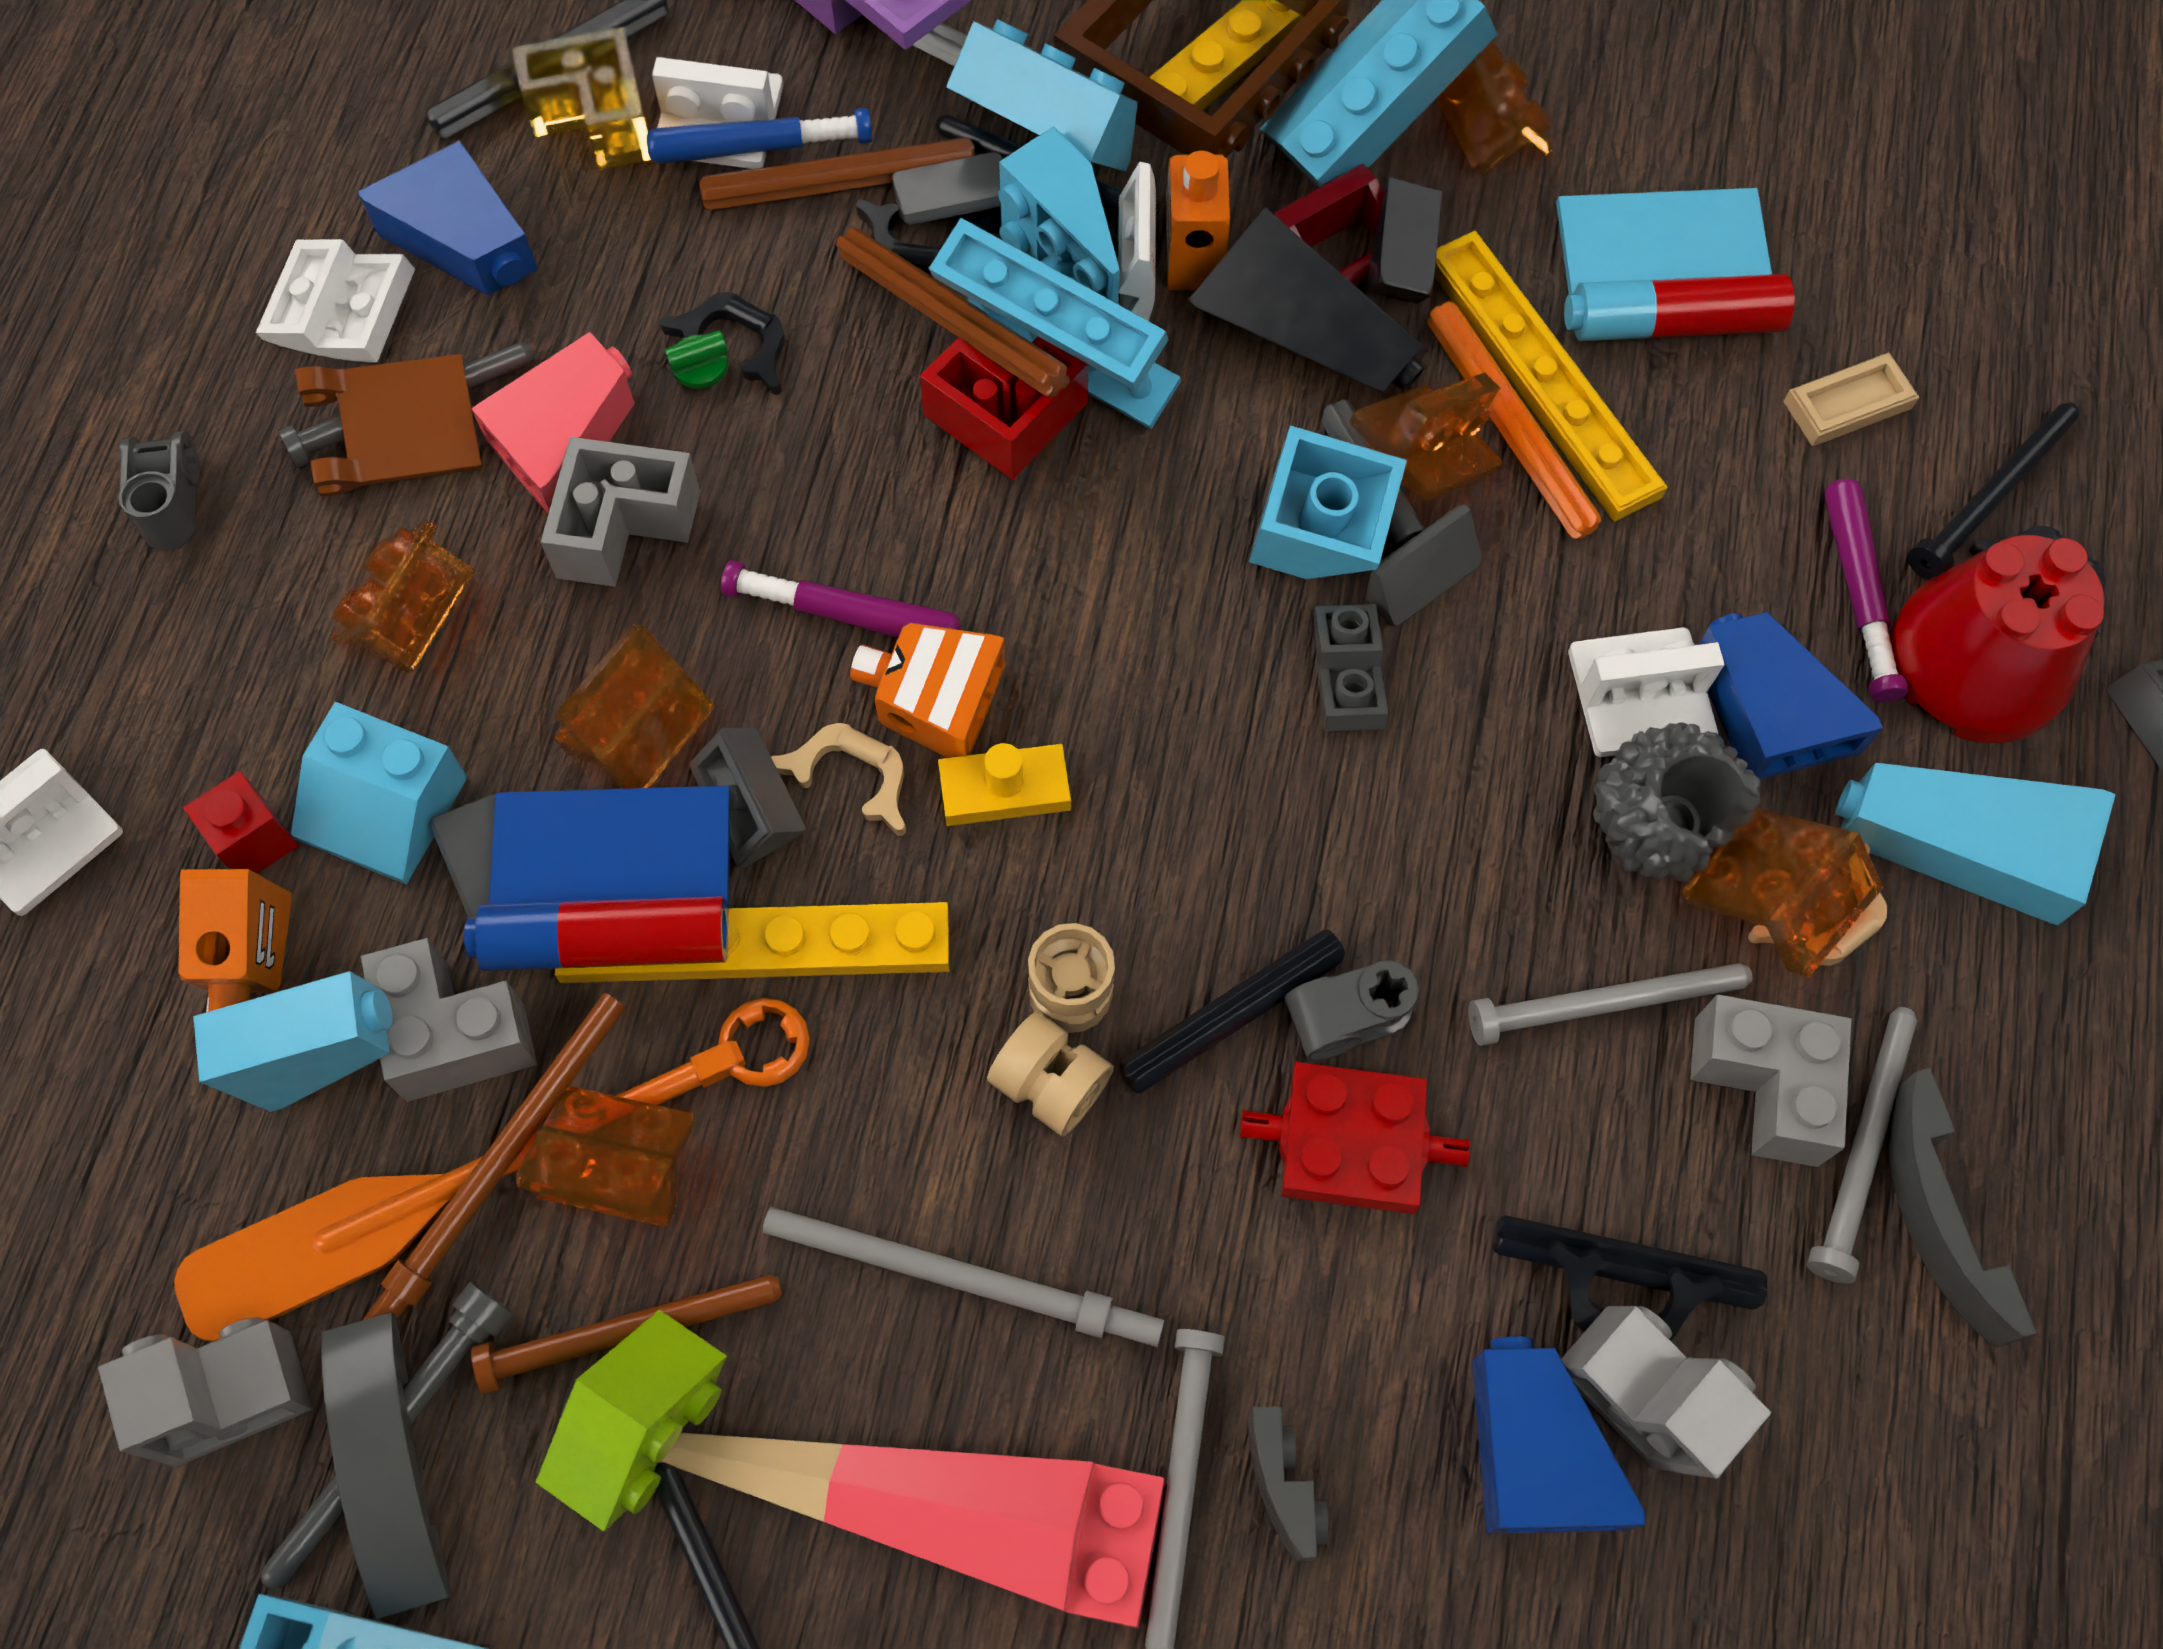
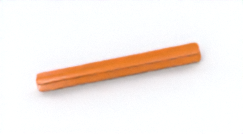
M1447 301L1441 306H1436L1431 310L1427 321L1429 328L1570 537L1579 540L1595 532L1601 522L1600 514L1458 306L1451 301Z

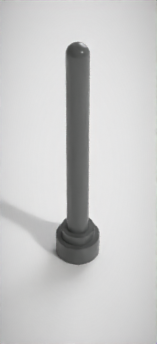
M471 1281L452 1303L456 1311L448 1321L453 1326L403 1388L410 1425L475 1342L483 1344L490 1334L497 1337L514 1316V1313ZM336 1475L262 1568L261 1580L266 1587L279 1589L285 1586L342 1514L343 1506Z

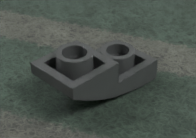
M1376 604L1315 606L1316 657L1324 732L1386 729L1388 708L1381 671L1383 645Z
M1252 1407L1247 1415L1248 1436L1253 1468L1261 1497L1281 1542L1294 1562H1311L1317 1558V1545H1327L1326 1500L1314 1499L1313 1481H1284V1470H1295L1296 1441L1294 1427L1282 1426L1281 1407Z

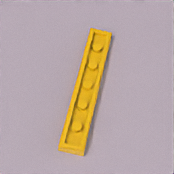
M1476 230L1438 247L1434 278L1451 301L1458 306L1486 349L1612 521L1616 522L1663 498L1668 488Z

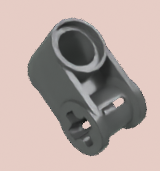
M187 431L174 432L170 439L140 442L136 437L122 438L119 445L121 479L118 496L121 508L149 546L158 550H170L180 547L191 538L196 528V486L200 476V465L197 449L191 435Z
M1389 960L1380 961L1338 976L1323 977L1309 981L1287 993L1285 1001L1307 1059L1309 1061H1318L1340 1055L1358 1045L1394 1035L1403 1030L1410 1021L1419 989L1417 979L1410 969L1401 963ZM1382 990L1387 999L1398 997L1396 1006L1389 1008L1384 999L1373 1001L1375 992Z

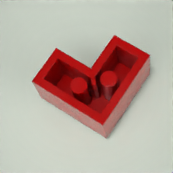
M1037 336L1031 343L1065 364L1067 367L1066 375L1070 378L1067 388L1060 389L1055 397H1047L958 337L920 375L923 415L1003 474L1014 480L1087 405L1089 365Z

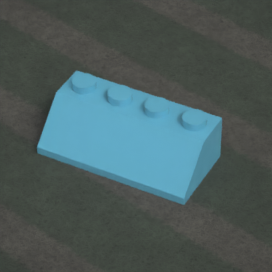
M1382 0L1287 99L1276 113L1267 120L1260 130L1318 188L1362 163L1369 168L1498 35L1486 6L1479 0Z

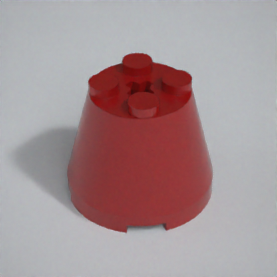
M2036 535L2014 536L1995 543L1919 587L1906 601L1889 632L1898 675L1904 676L1908 682V693L1904 698L1910 706L1913 707L1918 703L1934 718L1954 728L1953 736L1980 743H2006L2024 739L2040 731L2053 720L2073 697L2097 629L2104 618L2103 588L2096 572L2087 562L2088 555L2085 548L2070 538L2054 540Z

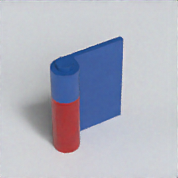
M729 786L495 793L489 904H481L478 907L476 918H467L464 944L467 957L477 958L482 971L726 963L729 919Z

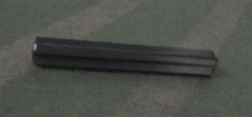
M1330 930L1320 931L1122 1059L1119 1069L1123 1079L1135 1093L1144 1092L1285 1000L1287 993L1294 988L1319 978L1342 963L1346 953L1341 942Z
M1508 1215L1502 1216L1495 1227L1493 1249L1498 1255L1562 1268L1551 1256L1549 1250V1243L1553 1240H1558L1576 1252H1582L1591 1248L1597 1249L1601 1254L1603 1264L1594 1274L1595 1276L1670 1292L1668 1271L1672 1267H1678L1690 1278L1710 1275L1719 1277L1724 1286L1723 1292L1706 1300L1751 1310L1758 1309L1765 1302L1767 1275L1761 1270Z

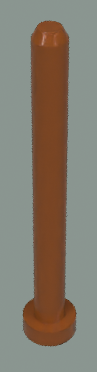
M766 1275L495 1351L492 1342L472 1346L471 1358L478 1388L482 1395L502 1389V1378L613 1348L658 1310H661L684 1327L776 1302L783 1295L779 1278Z

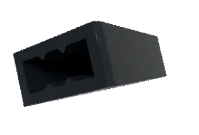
M1266 207L1188 299L1197 308L1389 396L1396 388L1403 393L1408 390L1427 367L1421 361L1428 352L1422 344Z

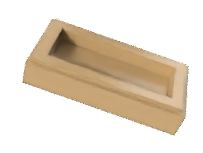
M1886 353L1789 390L1783 402L1813 447L1908 411L1914 407L1919 396L1891 354Z

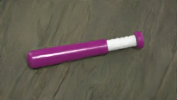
M1851 478L1839 479L1829 484L1826 488L1825 502L1850 595L1857 630L1863 634V638L1866 641L1865 647L1868 650L1867 656L1870 659L1869 664L1870 668H1872V676L1874 677V680L1869 684L1868 691L1870 698L1875 702H1892L1904 697L1908 693V682L1904 676L1898 675L1896 669V662L1888 633V627L1891 622L1883 592L1864 494L1858 481Z
M736 560L728 561L722 574L721 592L727 597L736 598L742 593L770 599L771 601H779L783 604L788 603L794 606L795 611L832 619L899 638L902 628L910 623L956 630L961 628L959 618L953 613L840 589L803 579L796 583L782 578L778 579L774 576H767L766 574H758L754 571L749 572L746 570L744 563Z

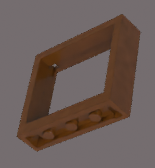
M1088 0L1054 35V47L1075 57L1076 60L1072 69L1089 78L1093 69L1096 68L1123 81L1125 84L1121 94L1138 102L1136 125L1184 155H1189L1195 151H1208L1214 155H1223L1227 158L1233 150L1237 152L1242 150L1250 132L1262 119L1267 121L1276 113L1283 96L1295 83L1301 85L1309 77L1319 56L1327 48L1334 49L1338 45L1339 35L1349 24V19L1346 18L1348 0H1276L1304 18L1213 116L1205 113L1106 51L1111 43L1153 0Z

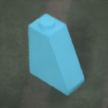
M351 971L193 1016L199 1082L269 1112L283 1109L390 1054L387 1029L391 1028L393 1023L390 1002L382 989Z

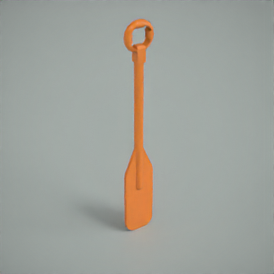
M760 998L745 1002L732 1011L722 1025L718 1045L690 1057L691 1061L535 1132L503 1176L701 1085L705 1088L729 1076H733L743 1083L752 1086L768 1087L783 1083L798 1072L807 1058L810 1036L806 1021L797 1009L781 1000ZM765 1013L779 1014L784 1017L780 1026L786 1033L787 1041L796 1043L795 1051L788 1061L780 1056L775 1061L764 1064L763 1072L749 1071L744 1068L746 1061L737 1042L732 1041L734 1033L740 1024L749 1028L756 1022L764 1021ZM482 1157L445 1174L361 1177L353 1179L194 1251L185 1257L179 1265L174 1278L175 1293L186 1325L191 1333L198 1338L214 1342L220 1339L219 1332L223 1328L235 1322L249 1318H262L263 1321H271L387 1267L442 1213Z

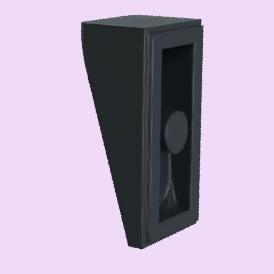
M1391 177L1386 179L1365 291L1416 304L1431 296L1435 275L1442 191Z

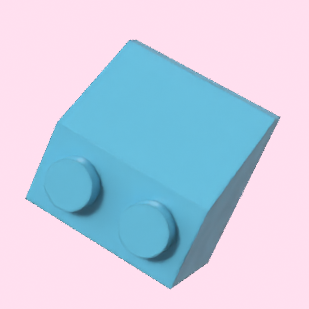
M1290 425L1276 465L1249 562L1304 579L1377 570L1407 460Z
M334 702L302 757L291 836L306 845L407 885L434 838L429 824L431 819L449 811L468 777L449 746Z

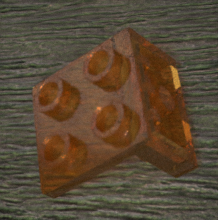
M1754 809L1750 822L1747 825L1736 828L1734 838L1716 851L1709 859V864L1705 871L1702 873L1698 872L1683 889L1682 893L1689 904L1766 926L1787 971L1809 978L1880 893L1883 886L1860 833L1762 809Z

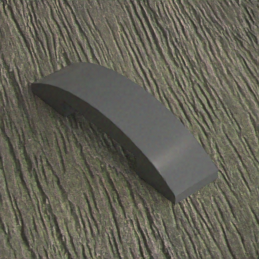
M1931 1069L1919 1070L1899 1084L1888 1123V1153L1897 1201L1913 1243L1926 1268L1946 1298L1975 1331L1995 1348L2037 1334L2010 1265L1983 1271L1934 1149L1936 1144L1956 1131Z
M391 1312L321 1332L322 1376L334 1467L354 1555L375 1619L450 1598L451 1592L437 1524L430 1525L402 1386V1384L409 1381L395 1313Z

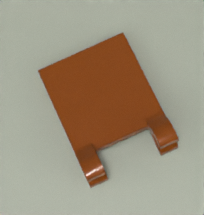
M462 354L347 369L321 366L295 369L298 392L303 397L305 407L323 406L337 400L339 405L347 459L326 457L310 461L315 487L318 486L320 497L341 495L365 485L482 469Z

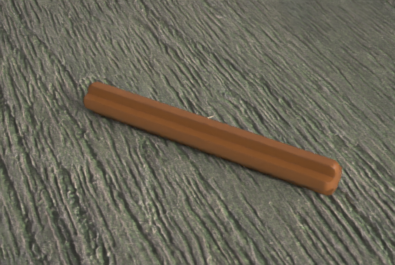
M964 137L704 176L700 179V191L705 208L712 211L893 183L892 174L896 171L975 156V150L971 139Z

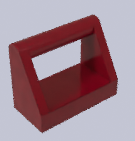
M1362 163L1279 210L1274 215L1311 248L1359 220L1376 236L1384 192L1377 178ZM1372 252L1339 270V272L1356 287L1366 282Z

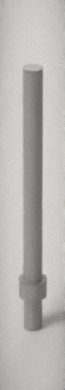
M775 1207L769 1208L763 1225V1233L1072 1322L1076 1324L1075 1331L1101 1339L1104 1332L1158 1347L1165 1320L1112 1305L1113 1298L1086 1290L1083 1297Z

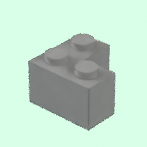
M570 437L540 542L556 579L615 587L629 535L688 543L701 492L690 453Z
M428 938L361 956L365 980L382 989L390 1002L393 1014L392 1026L387 1029L390 1054L380 1058L384 1081L406 1102L538 1065L525 1005L507 980L454 995L448 963Z
M1716 995L1695 1018L1690 1080L1756 1092L1751 1155L1819 1167L1845 1148L1851 1018Z
M1607 1306L1561 1359L1579 1393L1653 1469L1717 1479L1771 1414V1411L1753 1394V1391L1756 1389L1755 1383L1740 1367L1727 1359L1686 1358L1669 1340L1672 1336L1669 1326L1648 1308L1643 1306Z
M249 1318L223 1328L219 1332V1340L200 1348H195L172 1337L168 1338L167 1335L163 1334L148 1336L126 1345L122 1349L123 1357L98 1367L119 1450L177 1467L313 1410L291 1332L269 1320L263 1321L262 1318Z

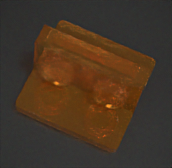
M1493 40L1436 98L1472 168L1482 176L1527 142L1544 156L1554 149L1545 132L1552 127L1548 116L1535 99L1528 101L1523 91L1529 85L1527 77L1513 58L1510 57L1508 60H1505Z
M1485 372L1433 391L1429 386L1423 385L1356 410L1350 419V424L1365 438L1366 443L1373 450L1407 460L1402 478L1411 490L1418 493L1426 501L1496 473L1503 463L1501 458L1476 434L1490 417L1488 407L1500 390V387Z
M428 520L423 521L409 531L401 527L390 541L384 538L379 542L363 567L371 573L358 591L351 588L336 607L332 619L339 622V625L330 639L339 645L354 639L408 674L416 669L476 570L430 540L438 527Z
M633 624L558 709L555 718L563 728L555 736L554 740L568 755L600 765L623 789L649 788L714 709V704L644 626Z
M568 1086L555 1103L516 1172V1185L518 1188L537 1192V1198L668 1227L676 1210L678 1158L693 1129L694 1116L690 1112Z

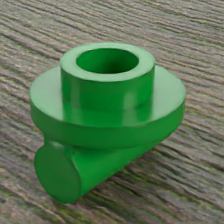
M720 330L706 335L689 336L678 342L675 346L664 349L674 378L686 387L702 389L713 386L727 372L729 364L728 350Z

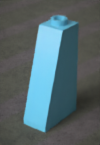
M1875 763L1859 782L1850 780L1840 796L1835 814L1844 819L1837 841L1855 848L1862 842L1867 843L1870 846V854L2058 926L2086 904L2116 794L2104 789Z

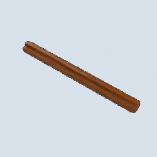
M849 228L845 236L839 235L836 246L841 249L840 256L843 260L957 337L963 339L1047 397H1055L1060 389L1067 388L1070 378L1066 375L1067 367L1065 364L860 229Z

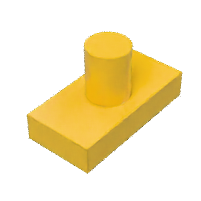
M1000 743L992 746L984 754L938 759L946 826L1071 811V797L1063 744L1017 749L1011 744Z

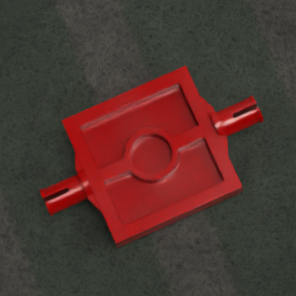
M1295 1062L1292 1070L1290 1099L1283 1109L1282 1115L1246 1111V1109L1242 1110L1239 1138L1245 1137L1279 1142L1278 1148L1284 1164L1281 1197L1416 1214L1420 1206L1421 1175L1427 1162L1467 1168L1470 1151H1468L1470 1139L1430 1135V1127L1425 1116L1427 1079Z

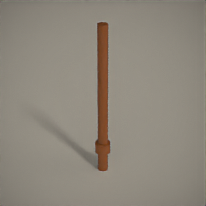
M606 992L603 993L406 1261L398 1259L381 1282L385 1290L363 1320L392 1312L395 1313L397 1321L408 1304L412 1306L418 1304L433 1283L429 1278L430 1274L624 1012L626 1006Z

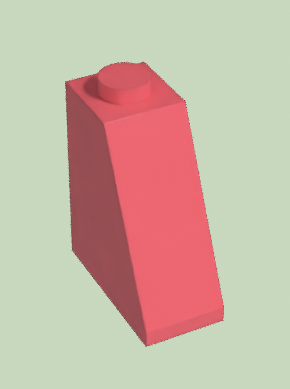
M589 332L471 409L486 442L548 514L569 438L576 437L610 442L635 404L628 384V379L633 377V373L625 358L615 347L612 346L606 350L593 334Z

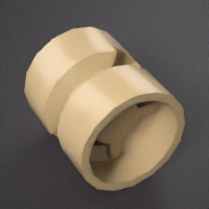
M1059 924L1043 932L1033 944L1028 958L1030 1005L1034 1012H1041L1068 1033L1084 1032L1097 1025L1108 1013L1113 997L1115 974L1113 951L1105 937L1093 928L1081 924Z
M1036 1011L1027 1017L1007 1040L989 1070L987 1082L1016 1103L1029 1099L1033 1102V1116L1063 1137L1076 1127L1093 1106L1109 1081L1114 1065L1085 1044L1074 1048L1068 1045V1032L1041 1012Z

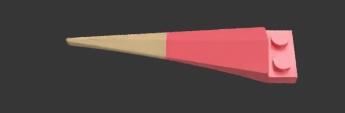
M681 1433L670 1452L660 1461L1065 1613L1139 1629L1166 1486V1480L1163 1477L1099 1465L1089 1461Z

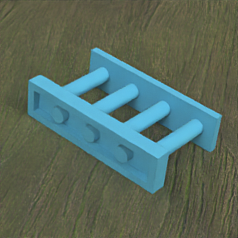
M960 218L929 267L935 279L969 297L967 299L969 302L1028 341L1032 342L1038 336L1089 365L1088 395L1150 430L1182 381L1180 376L1155 363L1169 340L1165 330Z

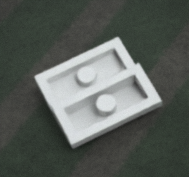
M1139 162L1119 196L1120 306L1148 321L1155 300L1156 187L1151 165Z
M343 239L296 240L256 334L262 340L305 353L350 361L378 362L415 268L403 254H355Z

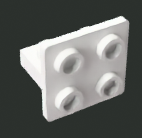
M657 57L652 73L661 110L657 128L772 120L776 117L783 90L781 75L761 70ZM767 151L694 161L756 169L763 167Z
M1676 628L1575 641L1571 644L1568 654L1596 756H1614L1617 754L1622 743L1631 742L1634 734H1637L1639 731L1645 733L1650 727L1662 729L1669 723L1677 724L1678 722H1683L1687 725L1696 724L1700 727L1701 733L1709 731L1718 734L1707 691L1725 665L1718 642L1695 645L1687 628Z
M45 749L36 751L0 780V899L18 916L26 915L123 833V829Z

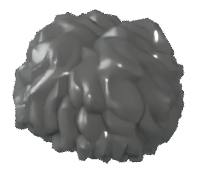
M1678 722L1677 724L1669 723L1662 729L1650 727L1645 733L1639 731L1637 734H1634L1631 742L1622 743L1612 762L1601 767L1597 775V783L1593 786L1597 801L1593 816L1595 822L1600 824V829L1606 834L1605 841L1611 849V854L1620 861L1625 871H1640V874L1643 876H1653L1660 880L1664 877H1672L1677 881L1687 882L1695 871L1702 873L1708 867L1710 854L1713 853L1711 847L1725 846L1734 838L1737 826L1747 825L1750 822L1754 809L1761 801V780L1758 776L1754 775L1752 770L1746 769L1748 766L1747 762L1737 757L1738 752L1735 748L1724 745L1723 739L1717 733L1709 731L1701 733L1698 725H1687L1683 722Z

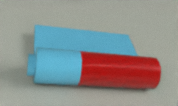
M1757 188L1558 196L1556 206L1569 292L1565 300L1564 320L1567 330H1574L1578 341L1785 332L1789 328L1794 312V288L1788 274H1772Z

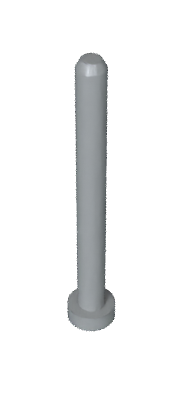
M1736 963L1495 1007L1489 998L1470 1001L1468 1007L1469 1023L1475 1042L1479 1046L1497 1043L1500 1032L1744 989L1752 982L1753 977L1748 966Z
M1898 1007L1890 1014L1824 1245L1812 1247L1806 1266L1812 1273L1833 1282L1854 1283L1860 1266L1859 1261L1851 1256L1917 1024L1914 1011L1906 1007Z
M1178 1329L1176 1332L1174 1348L1183 1351L1184 1358L1146 1634V1649H1174L1211 1360L1212 1356H1222L1225 1337L1216 1333L1192 1329Z

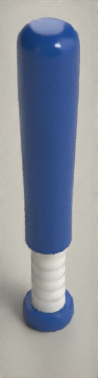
M859 108L854 111L855 115L851 117L823 118L822 120L803 121L799 120V117L664 127L651 129L646 136L649 158L656 164L801 148L804 143L844 140L846 138H857L859 143L866 144L872 142L869 110L867 108Z

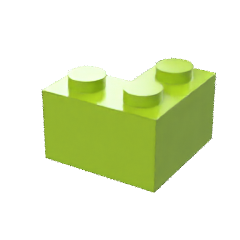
M658 1310L576 1379L535 1483L603 1532L626 1510L633 1514L638 1513L650 1500L660 1483L661 1477L654 1472L657 1464L675 1445L683 1427L689 1421L696 1426L699 1425L716 1405L722 1389L715 1385L727 1356L673 1318Z

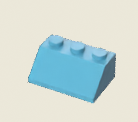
M999 19L996 20L993 29L973 21L946 85L947 88L1038 135L1054 126L1089 161L1126 172L1131 160L1138 102L1121 94L1125 84L1123 81L1096 68L1093 69L1089 78L1072 69L1076 60L1075 57L1046 43L1042 52L1039 53L1024 45L1028 36L1027 33Z

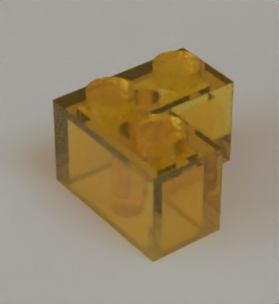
M623 27L512 48L520 91L535 137L587 127L599 170L651 160L646 143L648 128Z

